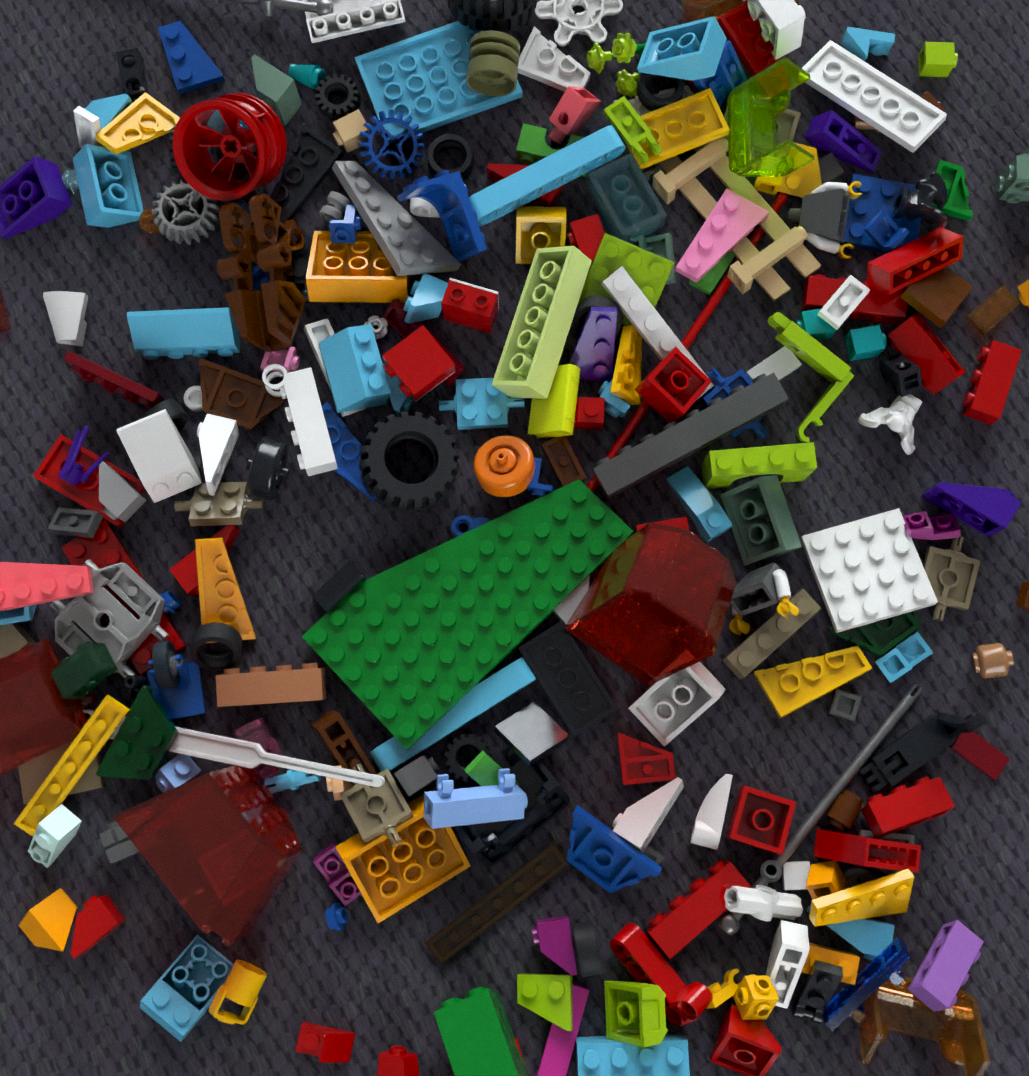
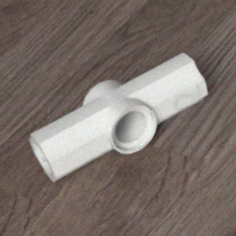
M756 885L755 889L732 886L730 889H726L724 894L725 907L730 912L750 914L763 921H771L772 917L794 920L796 917H800L803 911L801 898L797 895L777 892L764 885Z

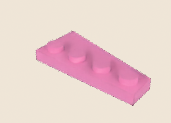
M726 188L677 264L675 271L697 283L744 236L752 232L759 222L767 218L769 211Z

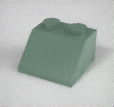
M254 54L251 60L260 100L269 105L281 123L286 126L302 105L295 81Z

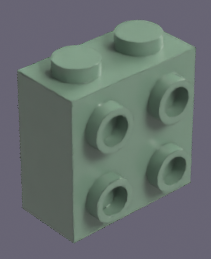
M1029 154L1016 155L1001 175L996 178L995 190L998 191L999 200H1007L1008 203L1012 204L1029 201Z

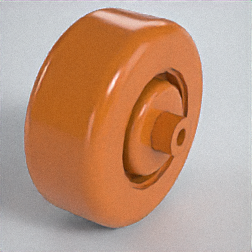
M504 435L488 440L479 448L474 458L473 468L480 486L487 493L496 497H511L528 488L527 486L530 484L535 473V459L531 448L525 441L515 436Z

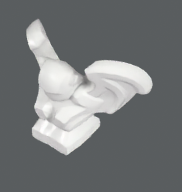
M911 394L904 397L899 395L889 408L880 407L868 414L862 413L858 421L861 425L876 428L880 424H886L892 431L899 433L902 440L900 442L904 452L910 455L915 450L912 421L922 401Z

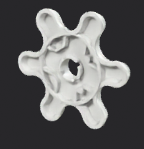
M542 0L537 2L534 11L538 18L553 19L559 24L558 29L554 33V40L559 46H566L571 41L572 36L578 33L588 35L593 43L597 42L600 45L607 38V31L602 26L601 19L605 16L619 14L623 8L622 0ZM579 5L585 9L581 13L574 14L572 8Z

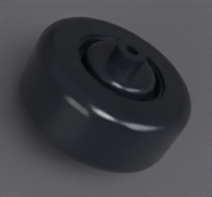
M263 437L259 441L253 459L249 458L246 469L250 470L248 492L252 497L271 501L277 496L283 478L287 479L290 468L286 467L288 457L286 442L270 437Z

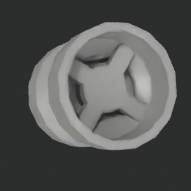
M331 191L327 197L328 202L321 208L319 215L327 222L330 220H344L343 215L346 210V204L352 205V203L344 195Z

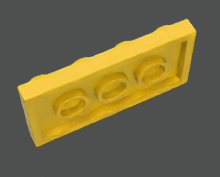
M711 88L640 116L651 130L656 142L660 145L661 154L658 156L654 155L645 141L640 146L647 153L649 162L643 164L628 145L627 148L639 171L729 135L730 129Z

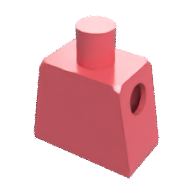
M568 86L549 118V121L555 125L549 137L556 143L561 144L566 135H577L601 101L584 87Z

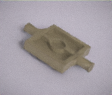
M247 482L219 483L214 496L209 495L206 483H201L195 487L194 496L190 501H175L174 507L176 512L190 511V526L242 525L247 510L263 509L264 501L260 498L248 499Z
M962 536L952 539L950 549L943 550L933 546L927 547L923 567L938 601L932 617L933 620L942 622L946 607H954L964 611L969 609L980 560L967 557L960 552L964 540Z
M358 764V770L365 772L362 765ZM387 768L377 774L384 777L385 783L383 786L374 787L356 783L353 788L340 794L365 843L386 834L391 846L396 847L393 836L398 845L402 843V839L395 828L413 817V814Z

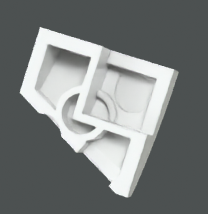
M68 291L43 292V299L56 342L83 346L87 325L84 317L88 295L86 293Z

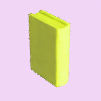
M572 364L558 365L548 398H532L528 426L529 435L534 434L537 438L573 435L580 368Z

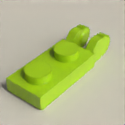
M625 96L603 110V114L614 126L631 151H634L641 163L646 164L649 162L647 153L640 146L645 141L654 155L658 156L661 154V147L652 136L651 130Z

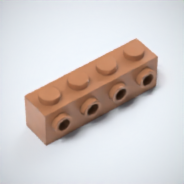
M318 663L302 664V669L292 670V665H277L276 671H266V666L250 667V672L240 673V668L224 669V674L216 675L217 707L327 699L325 667L318 668Z

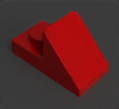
M303 1021L295 1052L318 1056L321 1063L349 1062L356 1033Z

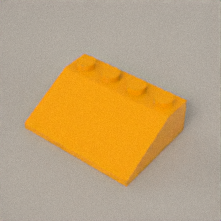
M314 231L306 274L309 302L391 303L392 300L398 298L402 303H406L410 290V275L397 276L370 231H358L356 243H332L330 231Z
M424 794L408 803L413 817L395 828L402 839L400 845H398L393 836L397 846L392 847L386 834L365 843L360 833H357L336 846L377 923L390 917L470 867L452 828L431 829L423 818Z

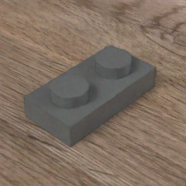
M58 507L48 530L57 535L93 538L103 516L98 511Z

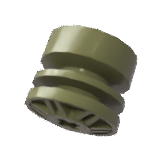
M482 31L475 34L470 39L469 62L466 75L468 87L474 92L485 96L499 97L511 94L517 85V66L520 54L518 40L500 31Z

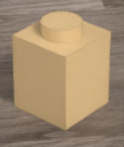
M359 109L333 122L335 132L332 135L339 147L343 145L347 153L360 147L358 142L366 141V138L361 137L359 133L361 131L368 133L369 131L363 126L366 121Z

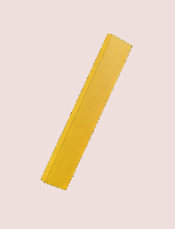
M109 694L106 695L13 824L33 837L38 823L63 803L130 709Z

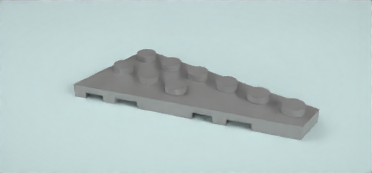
M356 161L334 162L332 167L334 173L397 276L458 271L461 264Z

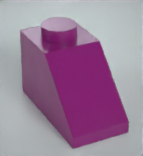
M568 915L536 920L537 927L532 928L534 945L540 944V951L570 975H577Z

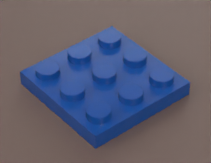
M859 174L852 175L850 185L854 181H860L862 184L860 188L853 187L852 190L855 193L862 194L859 198L850 199L844 242H840V245L850 243L856 248L888 253L893 251L881 250L863 230L879 211H885L899 228H907L909 234L904 238L905 242L903 245L918 238L921 217L913 221L908 220L905 215L899 219L893 218V205L902 187H908L911 192L916 190V185Z

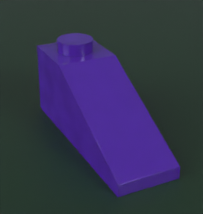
M833 110L813 117L804 137L805 140L825 154L832 152L835 158L871 173L874 172L882 154V150Z

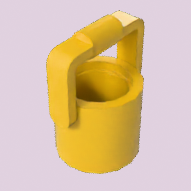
M236 960L224 985L219 987L209 1007V1013L220 1022L232 1025L235 1023L245 1024L258 1001V993L267 977V973L248 962ZM225 997L244 1006L240 1016L225 1010L219 1011Z

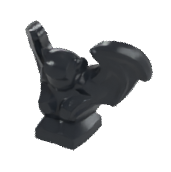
M932 172L930 178L919 180L915 186L916 190L911 192L908 187L903 186L893 205V218L899 219L905 215L908 220L913 221L921 217L927 224L937 223L942 228L947 225L949 218L932 204L934 202L938 208L943 209L947 201L946 184L938 173Z

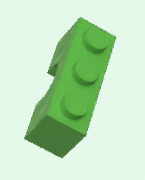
M523 123L516 149V161H520L523 165H532L561 149H552L546 144V128ZM571 134L569 142L565 147L585 137Z

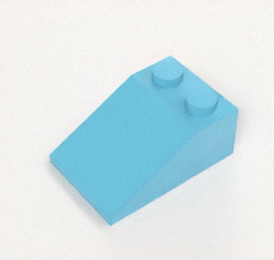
M715 16L650 32L637 70L640 73L692 81L715 76L727 38Z

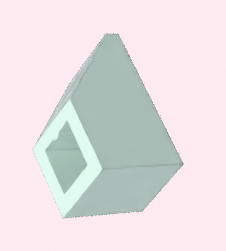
M61 804L38 823L28 849L33 860L42 863L46 868L55 861L73 839L81 824V820L64 805Z

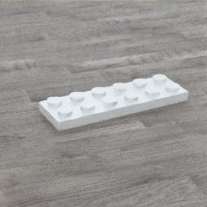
M831 40L798 71L799 79L912 153L946 120L947 114Z

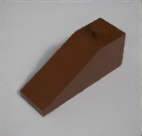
M331 710L310 724L337 766L341 765V768L350 770L355 766L357 771H359L357 765L361 764L365 773L377 775L339 712ZM349 781L352 787L356 784Z

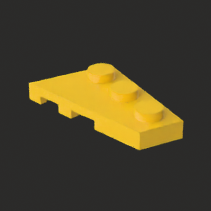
M145 92L96 134V140L112 153L118 155L170 133L176 127L180 117Z
M633 325L623 326L610 392L630 405H640L641 396L635 391V388L641 383L642 336Z

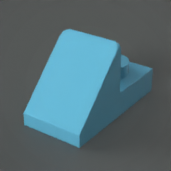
M847 27L841 44L847 51L865 62L868 52L875 56L888 55L894 44L895 34Z

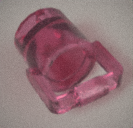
M264 718L252 721L232 732L234 739L259 743L265 752L270 751L272 754L282 755ZM268 765L261 769L260 772L257 767L247 768L253 780H258L260 778L267 779L274 775L280 767Z

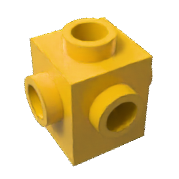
M751 974L744 976L736 990V994L733 995L742 1020L767 1019L779 1000L777 990L774 988L769 975L757 976Z

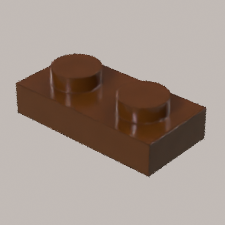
M566 436L555 437L542 443L541 446L562 487L578 479L580 481L586 480L587 477Z

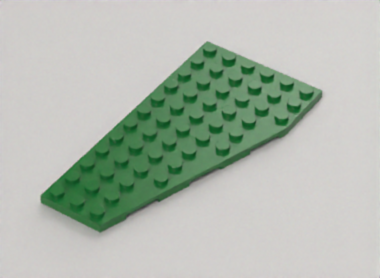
M578 479L361 582L329 613H326L312 626L302 638L395 738L409 750L546 619L575 588L633 535L634 531Z

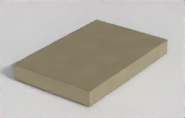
M73 740L16 752L24 805L29 803ZM99 753L69 795L105 787L103 776L96 775L101 765Z

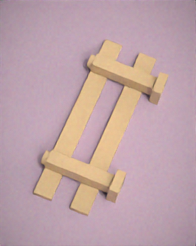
M722 137L694 148L696 153L684 162L677 155L659 162L663 172L660 170L653 175L652 188L666 204L675 199L676 190L679 189L706 221L717 202L696 179V176L709 167L727 189L769 211L768 217L759 222L758 225L770 237L773 243L759 252L749 239L744 236L731 250L738 260L730 265L727 277L742 294L751 289L753 279L759 283L773 301L788 292L790 287L772 267L785 256L805 279L821 268L822 265L803 245L804 240L808 238L806 230L802 226H795L790 230L726 156V152L731 149L726 138Z

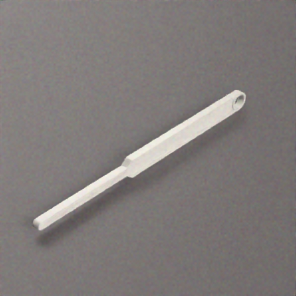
M82 710L76 715L75 727L79 732L83 728L81 723L82 717L86 713L92 716L95 710ZM124 719L121 721V723L119 724V726L116 728V730L113 732V734L111 735V737H110L109 739H113V740H114V738H115L116 734L118 733V731H119V729H120V727H121V725H122ZM176 727L179 733L169 750L170 752L247 768H256L263 763L374 787L383 786L385 783L383 776L267 753L259 743Z

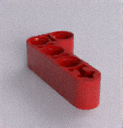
M627 923L610 941L613 953L636 982L658 985L666 994L665 1015L671 1024L682 1026L697 1020L713 1001L712 993L704 984L694 982L685 985L636 924Z

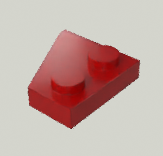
M622 733L617 734L622 785L676 779L673 753Z

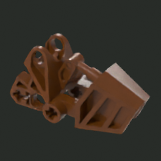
M261 194L250 199V214L237 203L223 205L219 210L223 243L226 250L232 253V256L220 259L217 262V271L220 278L224 281L233 280L234 291L224 293L241 337L269 352L291 347L306 302L295 284L286 281L287 277L292 276L294 273L293 266L291 265V251L304 247V237L294 220L285 221L283 224L280 221L282 208L268 195ZM293 233L297 237V244L293 240ZM233 236L236 239L237 246L234 243ZM251 261H254L263 269V272L270 275V282L261 284L262 290H253Z

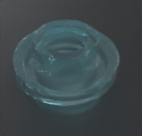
M69 167L65 168L62 180L66 189H71L73 193L78 192L79 186L76 170Z

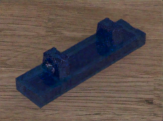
M897 937L857 975L855 985L847 984L829 1002L823 1013L824 1024L833 1031L848 1016L859 1023L866 1017L864 1007L861 1004L887 979L896 986H899L905 980L903 972L899 968L911 957L906 944Z

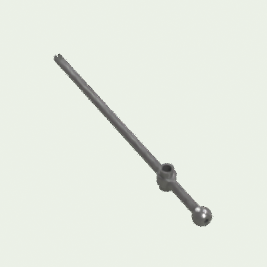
M220 0L258 5L263 16L275 15L276 8L317 13L318 16L331 14L334 10L330 0H319L317 3L300 0Z
M918 684L911 687L785 844L783 855L777 854L773 860H767L762 864L760 868L761 876L753 884L752 888L755 889L756 885L767 886L769 883L777 882L782 875L781 867L921 694L922 687L914 696H911V693ZM772 867L775 869L776 874L769 875L766 869ZM725 913L720 916L718 926L728 935H733L738 931L740 927L739 920L745 913Z

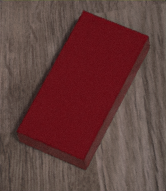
M973 731L961 733L954 739L956 742L949 746L951 750L992 780L997 779L1010 760L1009 757Z

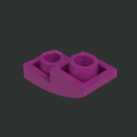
M927 511L903 516L907 537L923 540L961 537L960 528L953 513L929 518Z
M335 843L313 858L314 865L329 882V887L345 906L361 895L360 890L337 851Z

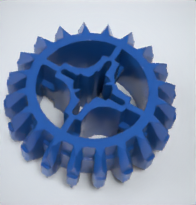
M394 110L388 111V118H386L384 111H380L379 121L372 115L370 119L373 125L371 126L367 122L363 124L369 130L368 133L362 131L359 133L361 137L366 138L365 142H358V146H366V150L361 151L359 154L360 156H369L364 161L366 166L372 162L374 163L371 172L375 173L381 168L380 177H384L388 171L389 178L394 179L395 171H397V175L402 178L404 177L402 169H405L409 174L412 173L409 164L411 163L417 167L419 163L414 157H423L421 152H417V147H425L424 143H417V139L422 138L423 133L415 134L414 131L419 128V125L414 124L410 127L409 124L412 121L410 116L402 121L404 115L401 111L398 112L396 118H394ZM394 123L402 127L404 131L394 136L383 125ZM378 131L381 138V146L376 152H373L372 140L375 132ZM409 137L410 150L405 159L401 146L406 138ZM387 138H390V140L399 139L394 145L395 151L392 149L384 150L389 144ZM391 154L400 164L387 166L378 159Z

